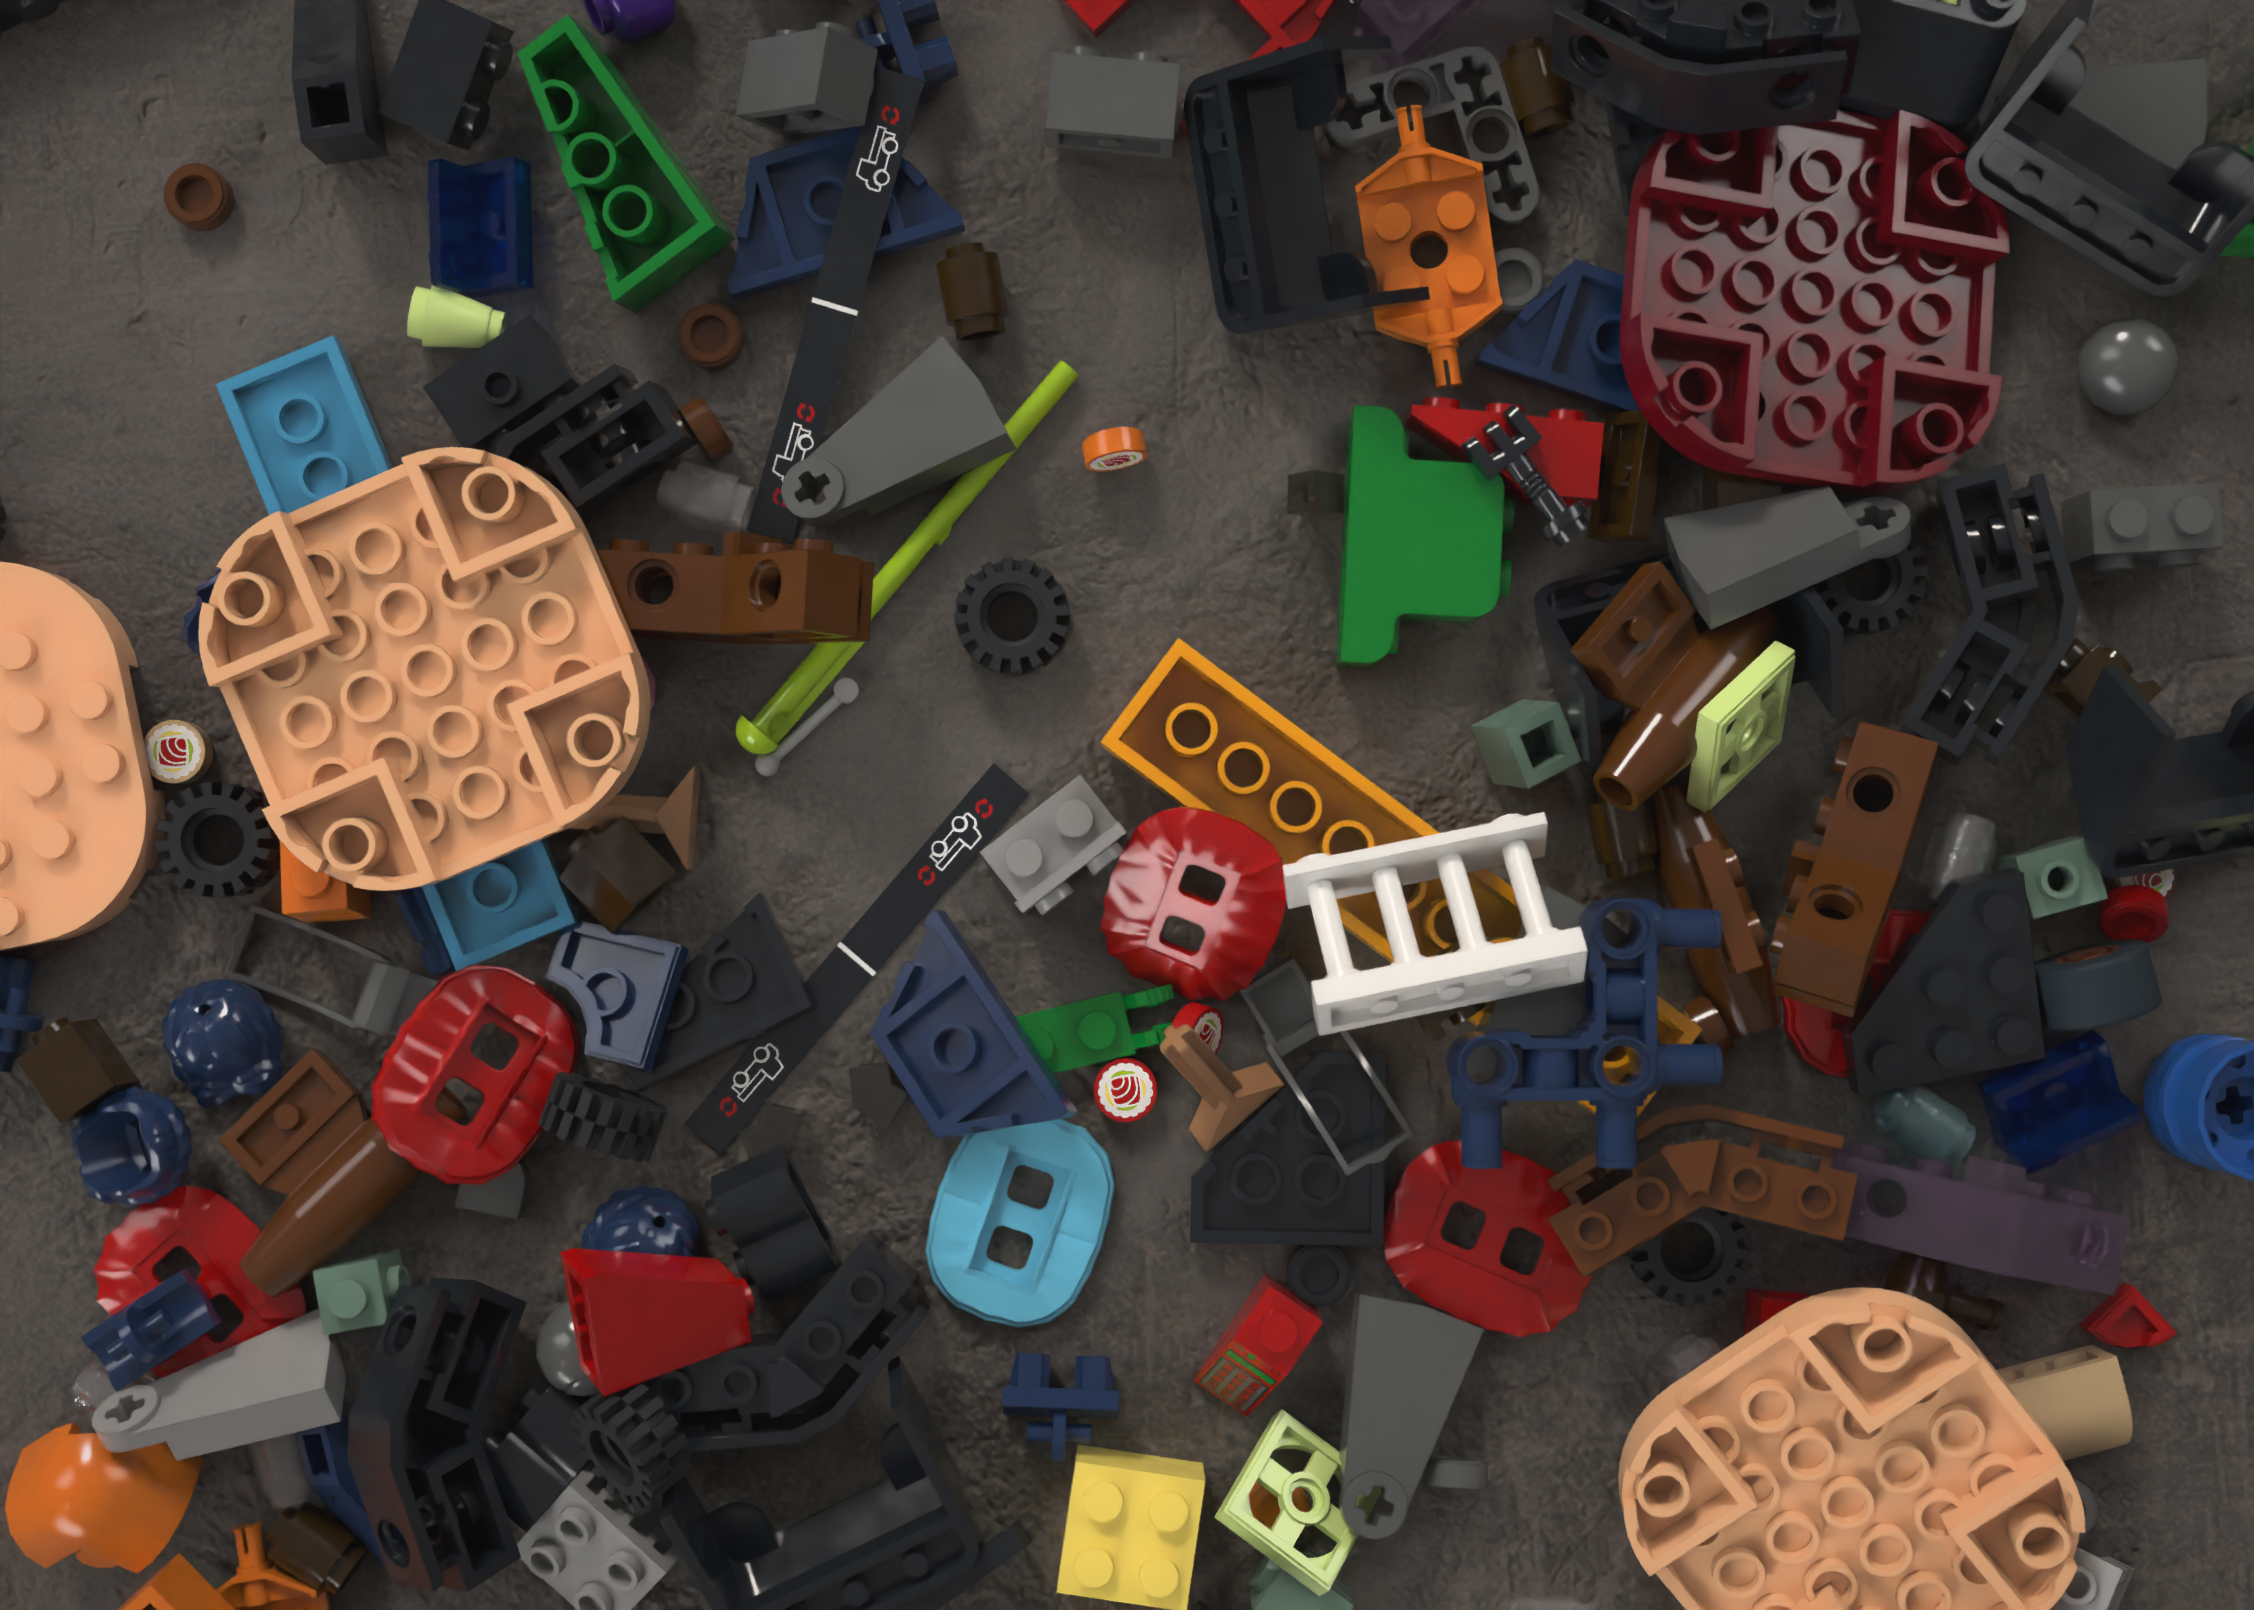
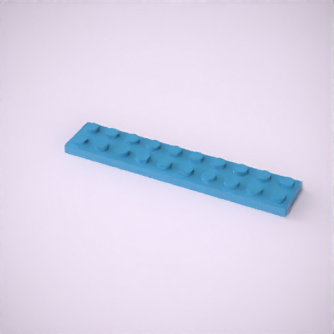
M334 335L216 384L269 515L277 511L290 513L394 468L342 341ZM547 838L436 884L422 886L456 971L470 964H481L560 931L564 927L577 923L580 920L567 887L559 879L561 872Z

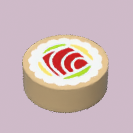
M167 720L154 726L144 739L150 774L162 782L173 784L192 783L201 778L208 771L212 763L213 746L211 739L200 726L194 723Z

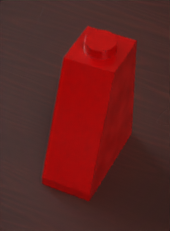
M571 1248L560 1252L580 1367L603 1396L752 1342L748 1316L754 1313L755 1304L751 1289L744 1278H736L718 1258Z

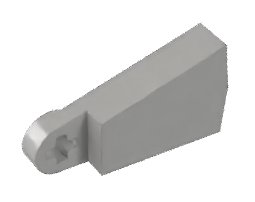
M318 1308L150 1384L135 1385L114 1393L96 1409L92 1417V1426L103 1446L108 1451L127 1452L167 1442L175 1459L178 1461L341 1422L346 1372L337 1333L323 1334Z

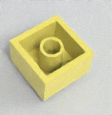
M1077 1444L1059 1565L1057 1593L1170 1610H1187L1205 1487L1203 1463Z

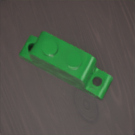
M1354 405L1348 419L1336 667L1368 668L1375 665L1386 654L1396 655L1399 643L1400 620L1460 624L1473 623L1490 612L1495 607L1499 597H1508L1510 591L1511 560L1501 559L1502 534H1511L1515 502L1514 496L1504 495L1505 487L1501 475L1498 473L1487 482L1473 463L1414 460L1409 458V427L1403 426L1396 413L1385 407Z

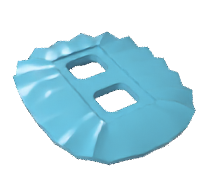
M1063 1119L964 1135L957 1150L950 1159L945 1175L938 1187L935 1204L930 1216L925 1254L930 1276L935 1286L955 1307L983 1320L1015 1328L1049 1323L1064 1313L1078 1298L1103 1246L1105 1232L1111 1216L1116 1184L1108 1152L1096 1142L1086 1128L1069 1123ZM1025 1165L1046 1172L1053 1177L1054 1185L1046 1206L1037 1209L1009 1198L1007 1190L1016 1167ZM1006 1226L1029 1234L1032 1237L1033 1246L1027 1263L1023 1268L1015 1269L988 1258L987 1248L996 1227Z

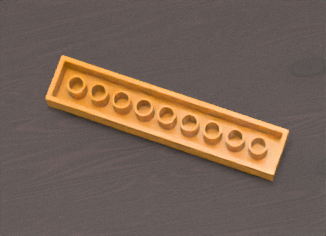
M1180 638L1175 641L1100 742L1101 747L1180 806L1220 813L1242 822L1261 834L1273 844L1284 865L1296 863L1301 858L1311 854L1323 853L1331 856L1440 833ZM1488 868L1467 872L1486 941L1497 944L1515 940L1523 922L1512 886ZM1440 878L1402 886L1420 955L1427 958L1432 957L1458 940ZM1376 892L1336 899L1343 928L1390 963H1393L1394 960ZM1657 995V1038L1660 1044H1692L1703 1029ZM1486 1006L1467 1020L1478 1027ZM1622 1046L1614 1047L1604 1057L1603 1072L1610 1082L1623 1078L1629 1069V1056ZM1657 1091L1647 1095V1099L1644 1100V1106L1637 1107V1117ZM1576 1101L1596 1116V1106L1589 1105V1101Z

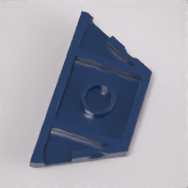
M861 126L846 128L750 157L745 182V189L747 191L745 205L740 211L736 232L738 245L732 275L729 274L727 283L728 291L733 301L819 275ZM903 157L873 259L965 231L962 216L954 207L951 208L927 183V179L918 169Z
M1574 259L1542 292L1540 297H1536L1494 341L1490 342L1482 350L1476 365L1614 412L1640 410L1625 378L1620 352V322L1624 275Z
M936 909L932 911L923 924L928 930L912 962L905 961L894 983L893 997L882 1007L870 1034L936 1138H950L1073 1116L1078 1111L947 913Z

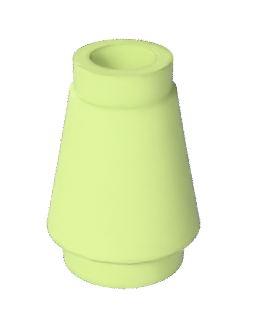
M433 284L431 289L416 286L409 308L407 335L408 337L421 339L422 345L425 347L481 348L505 331L506 312L494 310L493 307L437 284Z

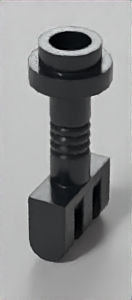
M1511 405L1502 412V416L1516 434L1510 439L1500 425L1492 420L1482 428L1484 436L1495 449L1492 454H1489L1474 436H1471L1461 446L1487 482L1503 469H1506L1515 482L1521 484L1520 488L1524 490V493L1528 495L1533 505L1548 522V525L1541 529L1539 533L1546 542L1552 538L1560 548L1590 525L1583 515L1587 508L1580 500L1571 507H1568L1556 490L1546 481V478L1541 476L1542 473L1537 471V466L1526 452L1536 445L1542 437L1517 406Z

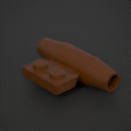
M1661 561L1643 564L1570 649L1606 699H1613L1632 709L1627 714L1593 777V783L1598 793L1608 803L1625 811L1637 809L1692 762L1697 753L1695 733L1698 712L1774 642L1780 630L1777 617L1768 607L1764 606L1714 629H1710L1707 626L1700 633H1697L1693 618L1696 609Z
M1689 781L1657 791L1650 797L1660 852L1655 853L1658 873L1671 908L1717 909L1720 912L1722 939L1719 948H1691L1685 950L1699 983L1721 1016L1732 1039L1780 1024L1768 945L1761 922L1749 896L1737 855L1712 810H1707L1704 813L1686 801Z
M314 1048L218 1139L259 1186L289 1195L240 1261V1267L249 1280L264 1293L272 1297L280 1296L310 1275L313 1270L318 1269L344 1251L423 1172L415 1168L407 1159L389 1150L381 1131L373 1122L372 1117L369 1119L367 1117L362 1099L363 1094L322 1050ZM445 1085L435 1101V1107L437 1111L459 1123L466 1114L467 1109L462 1101Z

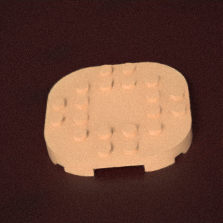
M445 447L419 451L402 457L403 464L316 502L290 513L277 511L263 518L245 531L225 552L216 566L222 570L214 585L209 603L202 602L198 636L203 670L209 686L220 687L270 804V806L262 809L269 825L287 849L305 865L316 872H324L338 880L353 884V887L391 891L436 884L568 829L594 815L617 795L635 770L646 743L651 709L650 689L646 670L582 519L566 497L545 478L514 461L483 450Z
M0 562V952L77 937L113 919L133 901L130 896L138 887L147 869H154L160 854L156 853L155 841H163L164 831L156 830L159 819L166 820L164 791L153 789L130 669L138 668V663L131 642L122 625L100 599L93 598L79 586L71 583L69 579L36 568L7 562Z
M1843 1288L1810 1296L1785 1308L1671 1384L1646 1406L1627 1436L1619 1463V1495L1626 1531L1632 1549L1649 1577L1656 1573L1685 1610H2050L2064 1594L2078 1567L2073 1558L2078 1545L2080 1532L2085 1533L2083 1503L2078 1488L2057 1448L1971 1338L1956 1322L1931 1304L1910 1295L1880 1288Z

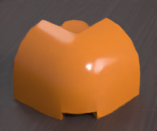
M73 1422L53 1429L24 1447L9 1482L5 1513L10 1534L24 1555L45 1569L76 1553V1558L81 1563L91 1567L114 1568L118 1565L134 1573H140L156 1559L168 1544L183 1519L204 1461L199 1456L177 1461L167 1442L127 1452H111L103 1446L97 1434H79L81 1429Z

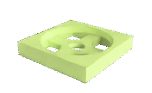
M1775 641L1698 712L1695 733L1697 753L1691 763L1686 800L1689 804L1704 813L1707 810H1711L1781 742L1796 658L1794 656L1795 650ZM1736 719L1730 732L1726 734L1727 726Z
M1281 1409L1272 1416L1214 1518L1320 1597L1330 1590L1358 1537V1534L1345 1523L1340 1510L1330 1503V1496L1326 1487L1333 1473L1341 1485L1343 1460L1339 1458L1340 1452ZM1280 1449H1297L1312 1455L1303 1472L1291 1474L1270 1458L1273 1451ZM1255 1482L1278 1498V1505L1281 1511L1271 1529L1267 1528L1252 1515L1249 1493ZM1373 1486L1370 1495L1364 1496L1359 1494L1356 1499V1505L1365 1511V1522L1381 1494V1486ZM1302 1488L1310 1493L1313 1499V1506L1309 1512H1301L1294 1506L1292 1493L1295 1489ZM1314 1525L1337 1542L1335 1548L1330 1553L1317 1558H1307L1293 1546L1303 1528Z

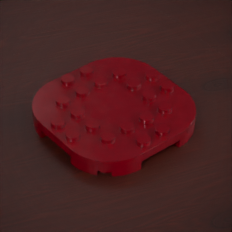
M1838 110L1836 120L1703 135L1669 129L1663 132L1643 158L1632 187L1620 322V352L1625 378L1640 411L1656 432L1686 457L1714 470L1814 488L1830 486L1833 491L1861 495L1887 494L1912 487L1950 468L1949 466L1955 463L1967 450L1975 447L1984 436L1993 419L2001 394L2003 376L1990 374L1995 266L1996 261L2009 254V231L2003 205L1975 188L1967 177L1965 170L1966 160L1961 153L1968 147L1955 135L1937 123L1903 110H1898L1888 119Z

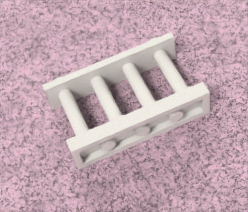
M1541 812L1527 816L1507 814L1496 818L1488 824L1331 856L1323 853L1311 854L1301 858L1296 863L1283 865L1288 909L1305 905L1311 906L1327 970V976L1324 979L1311 981L1313 1013L1319 1036L1584 982L1588 950L1581 927L1561 931L1552 927L1532 859L1545 857L1548 827L1545 813ZM1506 865L1526 936L1522 939L1493 944L1486 941L1467 872ZM1440 878L1460 949L1457 952L1427 958L1420 955L1402 886ZM1375 891L1394 962L1390 966L1360 971L1353 967L1336 899Z

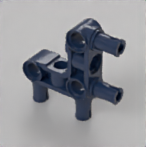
M1605 898L1596 900L1587 906L1580 916L1578 926L1581 927L1588 952L1584 982H1582V1019L1576 1021V1028H1569L1566 1035H1530L1529 1032L1516 1028H1496L1463 1034L1454 1040L1448 1049L1446 1066L1451 1077V1098L1455 1099V1105L1462 1106V1166L1476 1169L1502 1168V1107L1509 1106V1101H1589V1105L1596 1106V1166L1619 1169L1637 1168V1107L1644 1106V1100L1647 1099V1095L1658 1091L1661 1084H1720L1722 1079L1723 1061L1719 1045L1660 1044L1657 1038V955L1660 949L1719 948L1722 939V920L1719 910L1660 908L1657 902H1652L1649 898ZM1614 910L1623 913L1629 925L1627 938L1617 947L1609 945L1602 932L1604 919ZM1487 1045L1495 1053L1496 1069L1487 1080L1474 1082L1467 1072L1468 1057L1476 1048ZM1622 1046L1629 1056V1069L1623 1078L1610 1082L1603 1072V1060L1608 1051L1614 1047Z

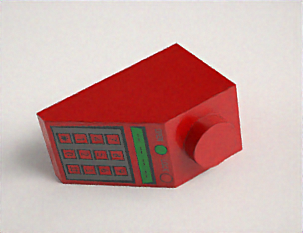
M1264 1273L1195 1375L1194 1381L1247 1417L1287 1377L1322 1325L1323 1320L1318 1309L1307 1305L1297 1298L1291 1290Z

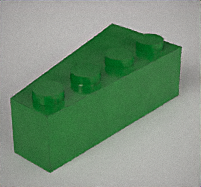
M567 14L517 53L547 132L552 134L563 163L560 165L569 189L574 191L586 222L584 228L593 251L598 253L607 276L605 282L614 303L634 313L639 312L736 239L590 31Z

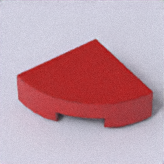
M2125 1282L2078 1325L2086 1333L2099 1341L2121 1348L2153 1347L2166 1342L2177 1334L2133 1285Z

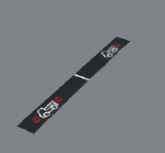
M881 67L877 68L874 78V89L869 98L865 126H861L747 527L749 531L779 538L785 542H793L799 520L788 510L783 502L781 493L782 482L791 467L806 459L820 446L924 80Z
M993 763L804 983L816 1009L759 1036L684 1124L721 1154L1026 799L1029 793Z

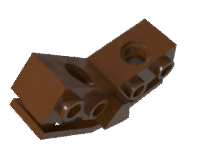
M724 532L722 556H713V546L698 543H675L674 553L649 552L648 542L630 539H611L609 550L596 549L633 638L750 645H804L870 641L874 563L861 562L860 557L834 553V542L819 539H796L794 546L781 544L782 539L744 532ZM664 577H672L674 587L670 597L661 604L653 605L651 600L652 587L658 580Z
M1861 721L1859 722L1855 738L1843 735L1833 766L1834 773L1843 775L1836 799L1826 796L1823 798L1813 832L1814 834L1824 836L1821 847L1796 840L1790 855L1782 894L1789 896L1786 912L1792 913L1793 917L1780 915L1769 949L1770 953L1780 955L1775 977L1776 987L1774 994L1853 1018L1905 868L1932 781L1933 769L1939 753V742ZM1870 786H1882L1893 795L1890 805L1876 813L1861 809L1856 804V799L1862 790Z
M1707 1103L1664 1109L1637 1125V1147L1669 1128L1712 1121L1752 1130L1750 1147L1726 1143L1717 1139L1664 1146L1658 1153L1643 1162L1637 1156V1168L1630 1169L1633 1176L1587 1202L1581 1195L1580 1190L1589 1187L1618 1169L1596 1166V1151L1548 1179L1552 1189L1555 1192H1564L1571 1203L1570 1206L1548 1218L1583 1277L1595 1274L1705 1207L1844 1241L1858 1174L1834 1169L1831 1166L1835 1151L1842 1152L1845 1136ZM1763 1142L1822 1156L1819 1172L1760 1158Z

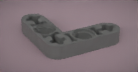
M1478 46L1461 47L1347 83L1345 103H1350L1354 111L1372 108L1376 99L1374 92H1381V107L1387 122H1380L1379 109L1363 115L1359 129L1351 130L1347 121L1337 123L1334 120L1322 125V130L1327 139L1336 146L1346 149L1358 148L1399 135L1397 116L1395 115V110L1399 108L1393 100V91L1402 83L1413 82L1419 84L1424 88L1428 97V104L1422 111L1424 127L1450 119L1462 157L1482 163L1483 170L1496 169L1488 176H1485L1483 173L1490 224L1501 229L1516 228L1527 221L1537 206L1540 196L1539 186L1510 103L1498 66L1499 63L1495 56L1485 48ZM1469 65L1470 71L1473 74L1483 73L1485 76L1478 87V96L1482 107L1472 112L1469 116H1465L1464 111H1471L1475 102L1471 88L1467 83L1458 85L1456 83L1462 71V66ZM1490 101H1494L1496 104L1491 106H1485ZM1407 112L1409 129L1412 131L1414 130L1412 115ZM1487 122L1500 126L1506 134L1507 143L1505 148L1498 153L1492 154L1479 150L1472 138V132L1476 126ZM1509 160H1513L1515 165H1509L1504 174L1508 188L1511 192L1522 191L1524 195L1517 204L1516 211L1512 212L1507 203L1496 204L1494 198L1497 197L1501 189V180L1497 168L1503 166Z

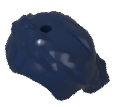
M212 979L211 981L201 982L195 987H187L181 996L174 999L170 1004L169 1013L163 1019L161 1025L164 1035L163 1048L172 1060L175 1076L188 1085L190 1093L196 1097L199 1105L205 1108L223 1106L227 1102L235 1100L240 1094H264L283 1077L282 1070L284 1065L279 1057L282 1047L280 1025L274 1019V1012L265 1002L263 995L255 989L235 980Z
M135 1086L126 1091H116L111 1097L105 1098L96 1110L86 1112L79 1119L78 1125L72 1129V1146L76 1152V1157L82 1162L79 1173L91 1198L98 1199L106 1204L120 1202L127 1206H136L141 1203H154L163 1196L168 1195L178 1186L180 1179L189 1168L188 1161L192 1153V1145L189 1142L191 1132L185 1123L186 1117L183 1111L174 1105L170 1098L159 1095L156 1092L143 1091Z
M642 1186L630 1191L619 1190L611 1194L608 1202L601 1204L597 1208L594 1219L583 1231L581 1249L697 1257L700 1250L698 1223L689 1205L683 1199H680L675 1192L666 1191L662 1188ZM653 1221H661L663 1228H657Z

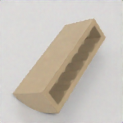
M2088 1345L1996 1370L2049 1436L2063 1461L2116 1448L2130 1442L2133 1431L2132 1414L2117 1356L2094 1345Z

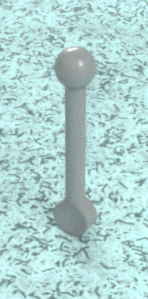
M850 678L838 680L834 686V694L783 740L776 750L757 756L755 760L757 772L763 776L774 775L779 770L780 760L842 703L851 704L857 700L860 693L857 683Z

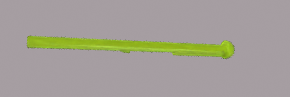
M1060 360L1004 425L1016 449L963 473L873 578L871 620L909 577L933 545L936 543L940 546L950 535L952 525L1079 378V375L1068 364ZM865 642L817 644L752 721L742 714L740 715L736 724V737L740 745L748 752L757 755L768 754L779 747L778 743Z

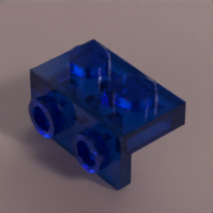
M514 156L468 166H462L443 158L430 160L428 162L429 188L427 197L430 233L429 264L432 285L471 298L532 289L531 163Z
M2094 1030L2045 1052V1059L2021 1063L1978 1084L1995 1143L2026 1173H2034L2042 1168L2052 1166L2060 1160L2095 1143L2109 1139L2142 1121L2139 1107L2120 1091L2107 1041Z

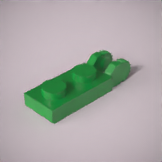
M1172 984L1122 995L1120 990L1017 1015L1015 1018L1052 1074L1136 1054L1135 1049L1162 1043L1166 1038L1163 1031L1172 1022L1152 1026L1151 1029L1131 1033L1126 1010L1166 1004L1168 1000L1175 998Z

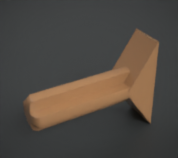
M694 765L669 797L617 794L601 810L568 829L588 830L592 826L597 825L604 831L624 816L640 834L666 835L686 870H693L701 767Z
M1184 1024L1177 1029L1170 1025L1163 1031L1166 1038L1160 1044L1161 1053L1202 1097L1188 1130L1206 1152L1285 1085L1284 1081L1267 1062L1231 1072L1188 1024Z

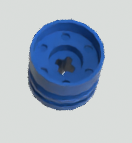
M2193 1034L2172 1043L2153 1062L2144 1084L2143 1112L2153 1137L2169 1154L2194 1165L2219 1170L2232 1176L2254 1181V1040H2246L2241 1037H2231L2224 1034Z

